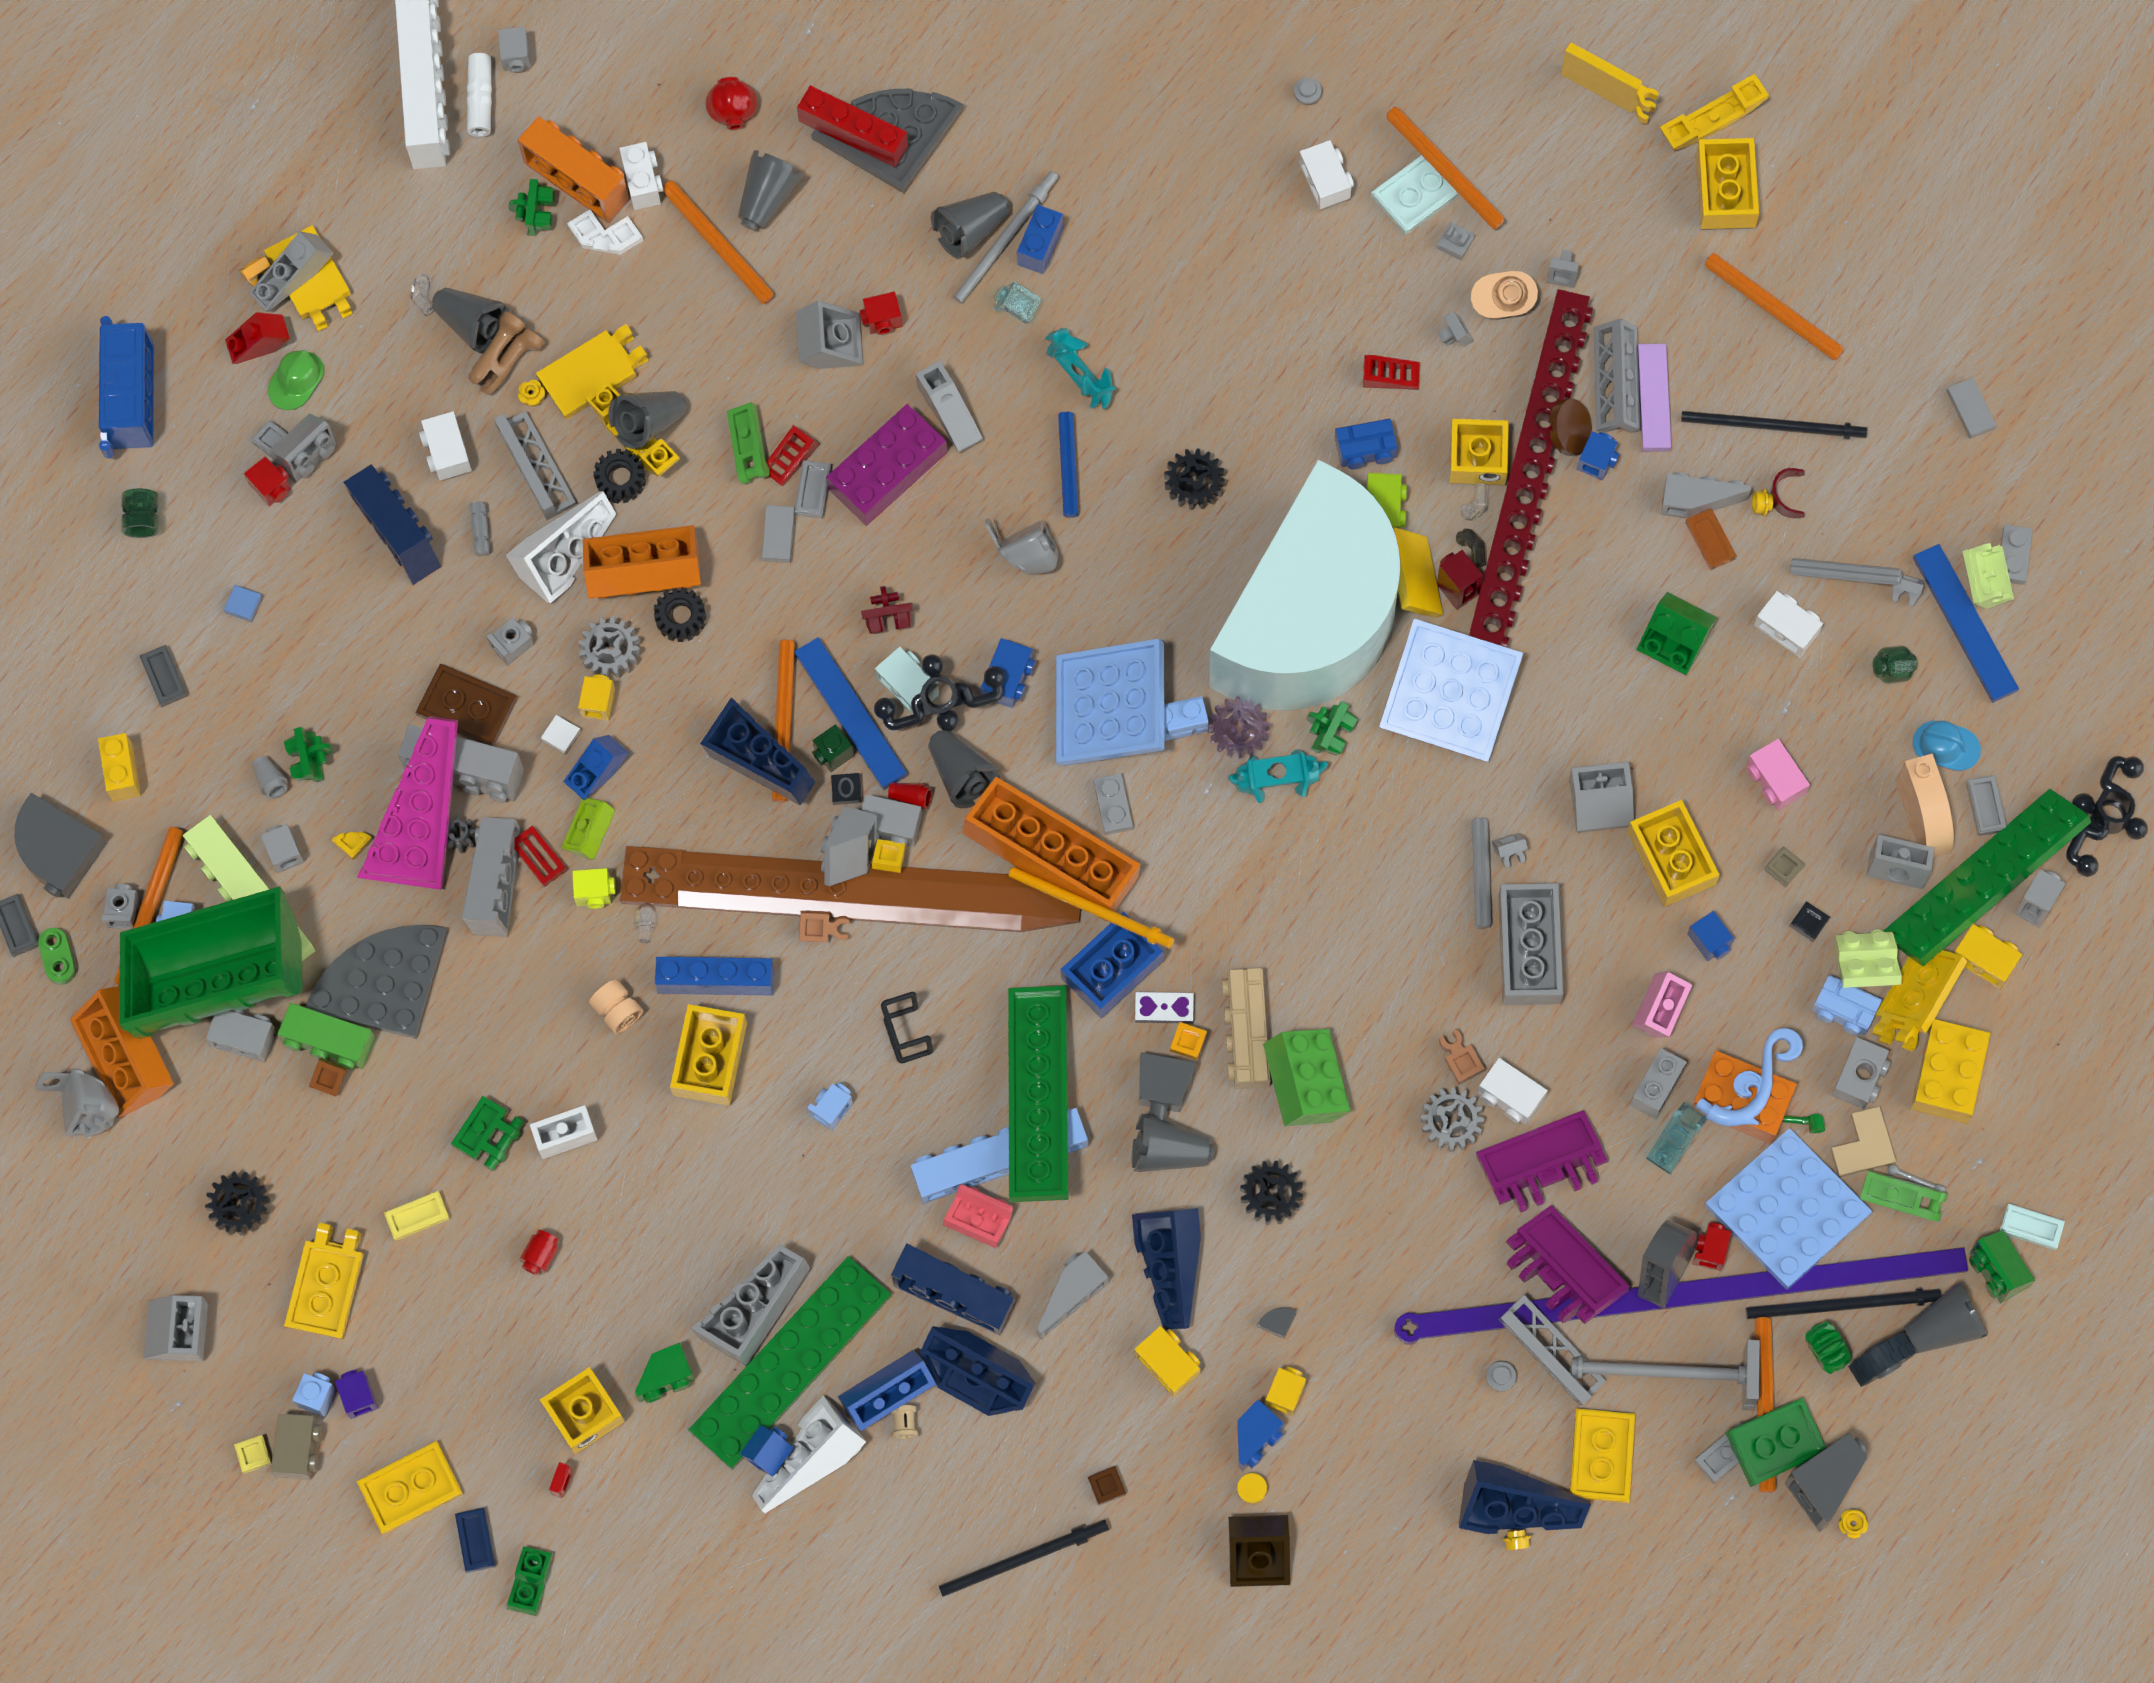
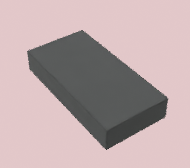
M166 645L140 655L161 707L188 697Z
M17 893L1 900L0 928L13 958L39 947L38 939L19 894Z

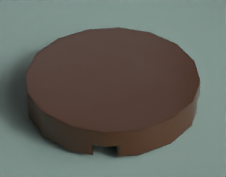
M1573 398L1558 401L1554 405L1549 417V423H1552L1553 430H1549L1550 438L1555 448L1562 454L1575 455L1581 453L1591 434V423L1587 409L1579 400Z

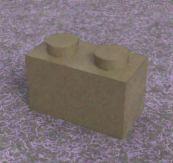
M278 1413L271 1473L275 1477L311 1480V1474L316 1472L318 1465V1455L314 1454L315 1442L319 1443L321 1439V1425H318V1421L314 1416Z

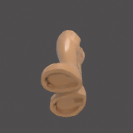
M504 311L501 315L499 329L495 337L472 367L468 377L473 384H477L491 370L492 372L481 386V391L487 395H491L503 383L517 359L525 351H538L545 344L543 339L536 333L524 328L525 324L518 317L507 311ZM516 335L503 357L498 361L501 351L513 336Z

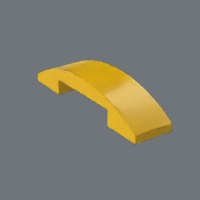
M1753 74L1731 86L1730 92L1687 116L1683 113L1660 126V130L1675 151L1695 144L1699 139H1705L1733 124L1768 99L1769 94L1756 74Z

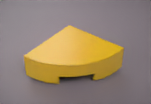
M364 832L340 833L332 839V842L353 861L373 841L372 837Z

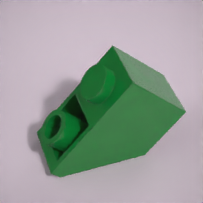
M680 1342L651 1354L635 1390L639 1402H655L662 1398L663 1393L673 1390V1392L685 1390L690 1386V1382L695 1381Z

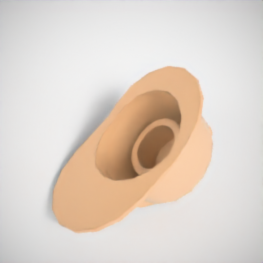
M1508 271L1494 273L1481 277L1474 284L1471 290V302L1473 308L1486 318L1516 316L1527 313L1534 306L1537 300L1538 289L1535 281L1524 272Z

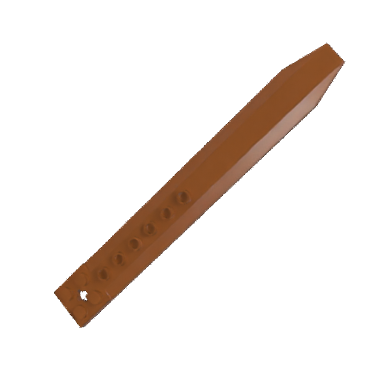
M626 846L620 896L621 904L798 917H800V910L829 912V919L846 916L849 920L1008 932H1027L1079 923L1080 919L1079 908L1009 877V874L902 867L901 873L872 869L871 865L867 874L827 886L824 885V872H821L822 861L687 852L677 849ZM651 870L660 875V878L654 879V883H649L648 878L644 877Z

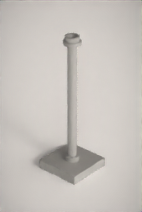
M1747 1340L1743 1350V1366H1738V1369L1583 1362V1356H1578V1358H1572L1571 1375L1577 1376L1578 1379H1582V1374L1732 1380L1742 1384V1410L1754 1411L1755 1405L1759 1400L1760 1340Z

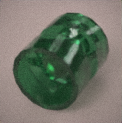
M143 488L124 491L121 495V507L125 513L121 517L122 533L132 538H148L157 535L159 532V517L155 513L158 509V493Z

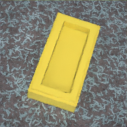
M439 1191L384 1212L395 1241L450 1219Z

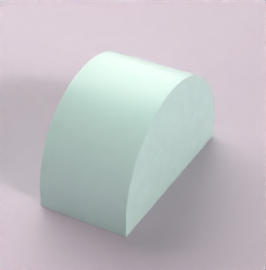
M1320 460L1317 461L1210 649L1209 688L1242 704L1256 708L1283 711L1299 710L1329 702L1343 695L1365 678L1376 665L1389 641L1393 627L1400 576L1399 549L1394 530L1384 510L1376 499L1352 477Z

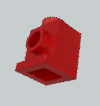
M1708 1223L1705 1234H1699L1696 1250L1701 1251V1253L1696 1252L1692 1265L1721 1271L1725 1263L1731 1231L1725 1230L1723 1225Z

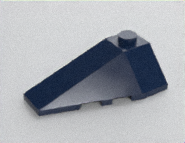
M1198 1208L1132 1214L1134 1244L1137 1253H1142L1146 1264V1268L1143 1269L1146 1279L1151 1278L1155 1290L1153 1300L1163 1329L1189 1328L1201 1241Z
M1473 1460L1464 1483L1458 1525L1460 1529L1484 1534H1498V1530L1504 1529L1519 1530L1543 1527L1545 1530L1582 1528L1591 1503L1586 1499L1504 1466Z

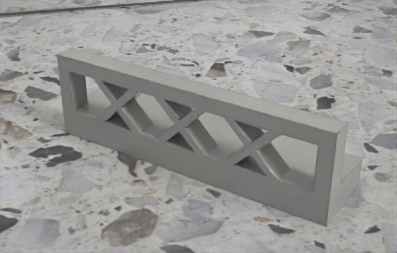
M1618 319L1594 327L1596 431L1606 432L1620 427L1632 433L1640 430L1637 326L1623 319ZM1612 331V338L1607 346H1605L1603 333ZM1609 355L1613 357V364L1606 372L1604 370V363ZM1612 381L1613 391L1607 398L1605 396V388ZM1612 407L1614 408V420L1606 422L1605 415Z
M525 411L509 420L506 419L504 413L495 417L494 421L497 430L546 520L576 506L572 494L527 412ZM525 421L528 427L526 437L516 436L511 427ZM531 434H532L533 438L535 439V441H534V440H530ZM528 445L538 447L541 450L538 461L529 459L525 454ZM540 468L552 471L553 476L550 484L542 482L537 475ZM552 491L564 493L567 501L554 507L550 500Z
M1525 1295L1498 1319L1579 1406L1584 1405L1606 1382L1600 1374H1591L1597 1382L1586 1391L1577 1382V1376H1572L1569 1373L1571 1368H1564L1558 1362L1556 1350H1568L1573 1358H1578V1356L1582 1355ZM1522 1304L1532 1312V1325L1522 1324L1513 1314ZM1536 1318H1537L1543 1325H1536ZM1536 1329H1548L1552 1333V1346H1543L1535 1337ZM1556 1339H1557L1564 1347H1557V1346H1556Z

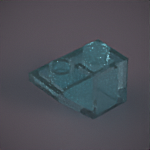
M1683 1102L1669 1120L1646 1159L1671 1175L1708 1120L1706 1116Z

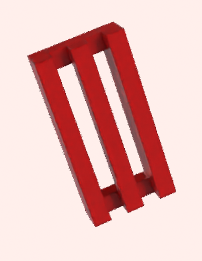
M533 825L514 839V849L544 888L549 885V882L556 880L560 874L567 872L566 867ZM532 835L554 862L557 866L555 870L551 869L528 839L529 836ZM523 842L548 873L547 876L544 877L518 844Z

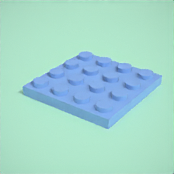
M1414 619L1379 727L1489 762L1523 653Z
M1154 639L1056 655L1057 764L1065 766L1164 750V642L1162 640Z
M1790 1128L1705 1203V1207L1728 1231H1731V1234L1786 1290L1795 1284L1872 1213L1855 1193Z

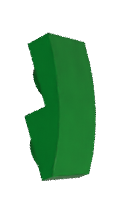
M523 1546L515 1570V1580L507 1603V1610L537 1616L552 1553Z

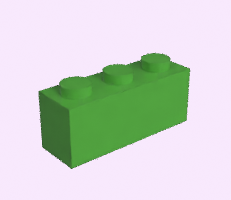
M293 1003L289 1004L277 1034L281 1041L284 1042L283 1046L288 1049L299 1051L302 1048L311 1051L310 1055L317 1059H327L328 1057L337 1060V1064L353 1070L354 1066L363 1069L375 1039L370 1029Z

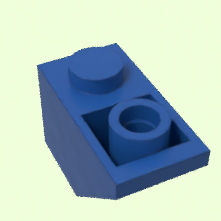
M610 735L593 738L563 782L583 800H586L617 772L629 752Z
M1258 1399L1237 1421L1238 1466L1242 1471L1248 1466L1251 1469L1254 1468L1264 1456L1261 1452L1268 1445L1271 1447L1275 1446L1284 1435L1281 1432L1284 1428V1423Z

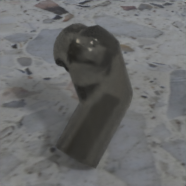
M1464 528L1463 531H1459L1456 534L1457 544L1461 546L1467 545L1471 549L1473 564L1476 567H1484L1486 565L1484 541L1472 529Z

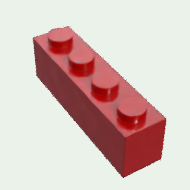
M811 85L797 106L799 122L894 168L908 147L907 131Z

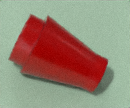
M892 782L888 789V798L898 802L921 806V809L927 810L932 799V788L927 787L925 783Z

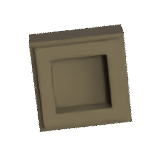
M1783 846L1765 866L1764 870L1784 887H1787L1805 867V863Z

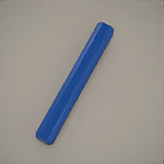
M1067 411L1058 414L1063 515L1066 518H1075L1078 516L1074 420L1073 413Z

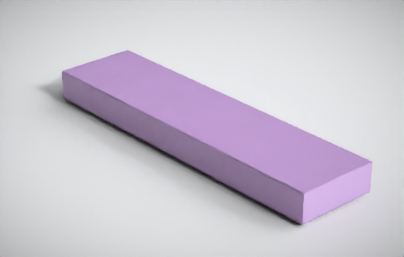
M1638 344L1642 452L1670 451L1671 433L1666 344Z

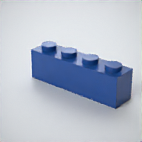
M656 957L655 987L658 994L773 996L774 966L772 958Z

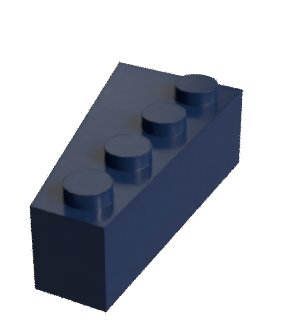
M370 464L343 482L355 504L370 525L372 524L384 545H387L399 566H403L407 577L413 585L441 568L429 543L433 540L431 534L424 525L419 528L416 524L419 521L411 507L404 508L403 504L405 501L397 489L392 491L389 488L391 482L383 471L378 473L373 465Z
M732 697L700 743L711 758L798 805L802 804L816 783L807 769L781 746L772 735L764 730L751 715L742 709Z
M906 1243L891 1273L895 1288L999 1336L1015 1306V1300L1011 1297L1012 1293L1000 1286L994 1288L986 1284L982 1278L974 1274L968 1275L960 1271L956 1266L943 1262Z

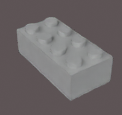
M408 724L398 754L404 770L410 761L414 747L423 729ZM457 737L452 786L460 787L462 791L471 795H478L479 793L489 795V798L497 802L504 803L506 800L514 802L524 774V768L518 753Z
M1558 883L1500 884L1498 899L1503 1005L1561 1004L1563 980Z

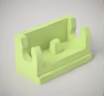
M1991 543L1962 551L1974 604L1988 609L2014 599L2002 546L1991 547Z

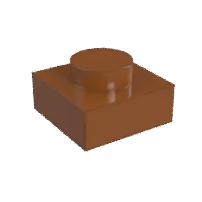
M320 1058L309 1087L336 1097L347 1067Z

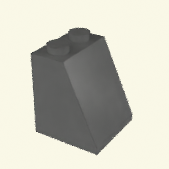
M1850 1433L1791 1472L1785 1481V1485L1819 1532L1824 1530L1833 1518L1868 1458L1865 1455L1867 1449L1858 1437L1853 1438Z

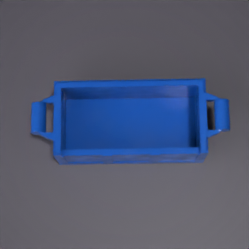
M103 316L100 319L99 429L101 431L99 448L104 457L110 459L114 456L113 449L148 448L154 445V344L143 323L113 324L110 317Z

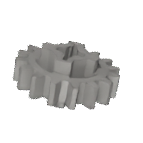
M602 617L599 620L600 625L596 626L591 622L589 623L591 631H582V636L585 640L578 641L579 648L583 649L579 652L581 659H585L583 663L586 669L592 667L593 675L602 671L603 675L608 677L609 673L613 672L615 677L618 678L619 670L623 669V671L628 673L630 672L628 664L636 665L637 661L633 655L640 654V648L635 646L640 641L638 636H633L635 630L632 626L626 629L627 624L625 620L616 624L615 617H611L609 623H605ZM596 640V646L592 648L593 651L591 652L592 643ZM626 643H628L627 652L623 656L622 650L626 647ZM609 645L611 648L614 647V649L610 650L605 648V646Z
M1452 1087L1450 1094L1446 1095V1092L1441 1089L1439 1098L1434 1095L1430 1096L1429 1101L1432 1105H1423L1422 1110L1427 1114L1421 1115L1420 1122L1427 1124L1422 1127V1132L1431 1133L1428 1142L1431 1143L1437 1140L1439 1150L1445 1144L1448 1145L1449 1152H1453L1455 1145H1458L1461 1151L1465 1150L1466 1141L1471 1145L1475 1143L1473 1134L1481 1135L1482 1129L1476 1125L1484 1124V1118L1477 1116L1482 1113L1483 1109L1482 1106L1474 1107L1477 1098L1474 1096L1468 1100L1466 1098V1090L1457 1095L1456 1089ZM1454 1102L1452 1105L1446 1107L1441 1106L1444 1103ZM1464 1107L1469 1111L1472 1121L1465 1116ZM1457 1110L1456 1121H1454L1453 1124L1450 1125L1449 1129H1447L1448 1119H1450L1451 1116L1454 1115L1455 1111ZM1433 1119H1435V1122L1439 1123L1441 1127V1132H1438V1130L1435 1128ZM1457 1133H1462V1134H1463L1462 1136H1459V1137H1451V1135H1454V1134H1457Z

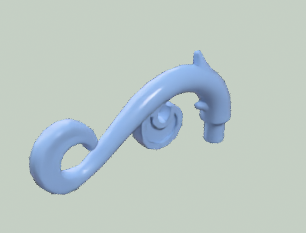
M1788 1028L1774 1030L1764 1044L1761 1076L1753 1071H1744L1735 1078L1733 1089L1740 1098H1751L1752 1093L1749 1091V1087L1757 1089L1756 1096L1747 1106L1737 1110H1730L1732 1108L1731 1105L1720 1107L1715 1104L1713 1106L1701 1098L1696 1108L1706 1114L1708 1120L1718 1125L1728 1127L1745 1124L1758 1125L1759 1122L1754 1117L1765 1107L1772 1089V1046L1778 1040L1786 1041L1790 1046L1789 1050L1785 1053H1777L1776 1058L1782 1062L1793 1061L1801 1055L1803 1049L1802 1039L1799 1034Z

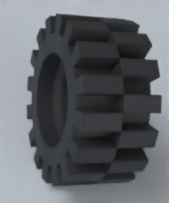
M616 449L614 454H612L611 450L607 451V457L601 455L599 457L600 463L596 462L594 466L595 471H593L598 491H603L609 501L613 499V502L619 504L621 499H623V503H628L627 498L629 497L632 500L636 499V493L641 494L643 491L642 485L645 486L646 483L643 464L641 460L639 461L638 456L635 453L631 455L630 451L626 449L624 453L621 452V449ZM618 467L626 468L630 472L629 480L622 485H615L609 480L611 471Z
M673 588L671 593L666 590L663 592L664 597L659 596L657 599L658 604L654 605V618L657 628L664 637L667 635L671 641H674V638H677L678 642H683V638H687L690 641L692 640V635L698 636L700 634L699 629H704L706 613L702 599L699 595L696 596L693 590L688 592L687 588H682L681 591ZM680 605L687 607L691 611L688 621L676 624L670 620L669 614L674 607Z

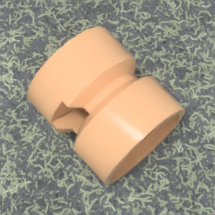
M618 979L612 980L598 989L589 1001V1004L599 1016H605L604 1021L614 1034L627 1030L643 1014V1009L634 999L627 998L628 991Z

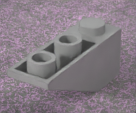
M299 231L249 293L266 312H269L315 276L334 253L316 234Z
M940 360L916 373L918 389L957 451L960 453L982 441L983 437Z
M1683 472L1667 473L1660 515L1689 519L1747 501L1751 486L1745 485L1741 481L1721 482L1709 476L1695 478L1689 477L1688 474Z

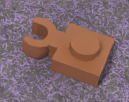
M800 910L799 941L828 942V934H833L840 940L848 939V932H840L837 927L840 924H849V918L838 916L834 920H829V912Z
M1455 1029L1452 1033L1456 1039L1455 1043H1447L1442 1036L1439 1039V1044L1444 1051L1450 1052V1055L1445 1057V1062L1458 1085L1483 1073L1485 1068L1471 1044L1464 1048L1462 1047V1036Z

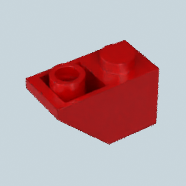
M256 312L229 335L225 341L232 364H239L274 353L290 337L282 314Z

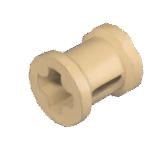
M902 1405L891 1412L894 1418L892 1439L903 1440L918 1437V1431L915 1430L914 1413L917 1412L916 1406Z

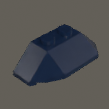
M933 1326L920 1351L937 1388L987 1416L1023 1410L1036 1385L1020 1360L968 1331Z

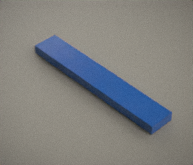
M1940 544L1913 556L1915 564L1991 702L1994 703L2018 692L2019 687Z
M819 637L795 650V656L882 790L884 791L889 788L892 782L897 783L907 777V772Z

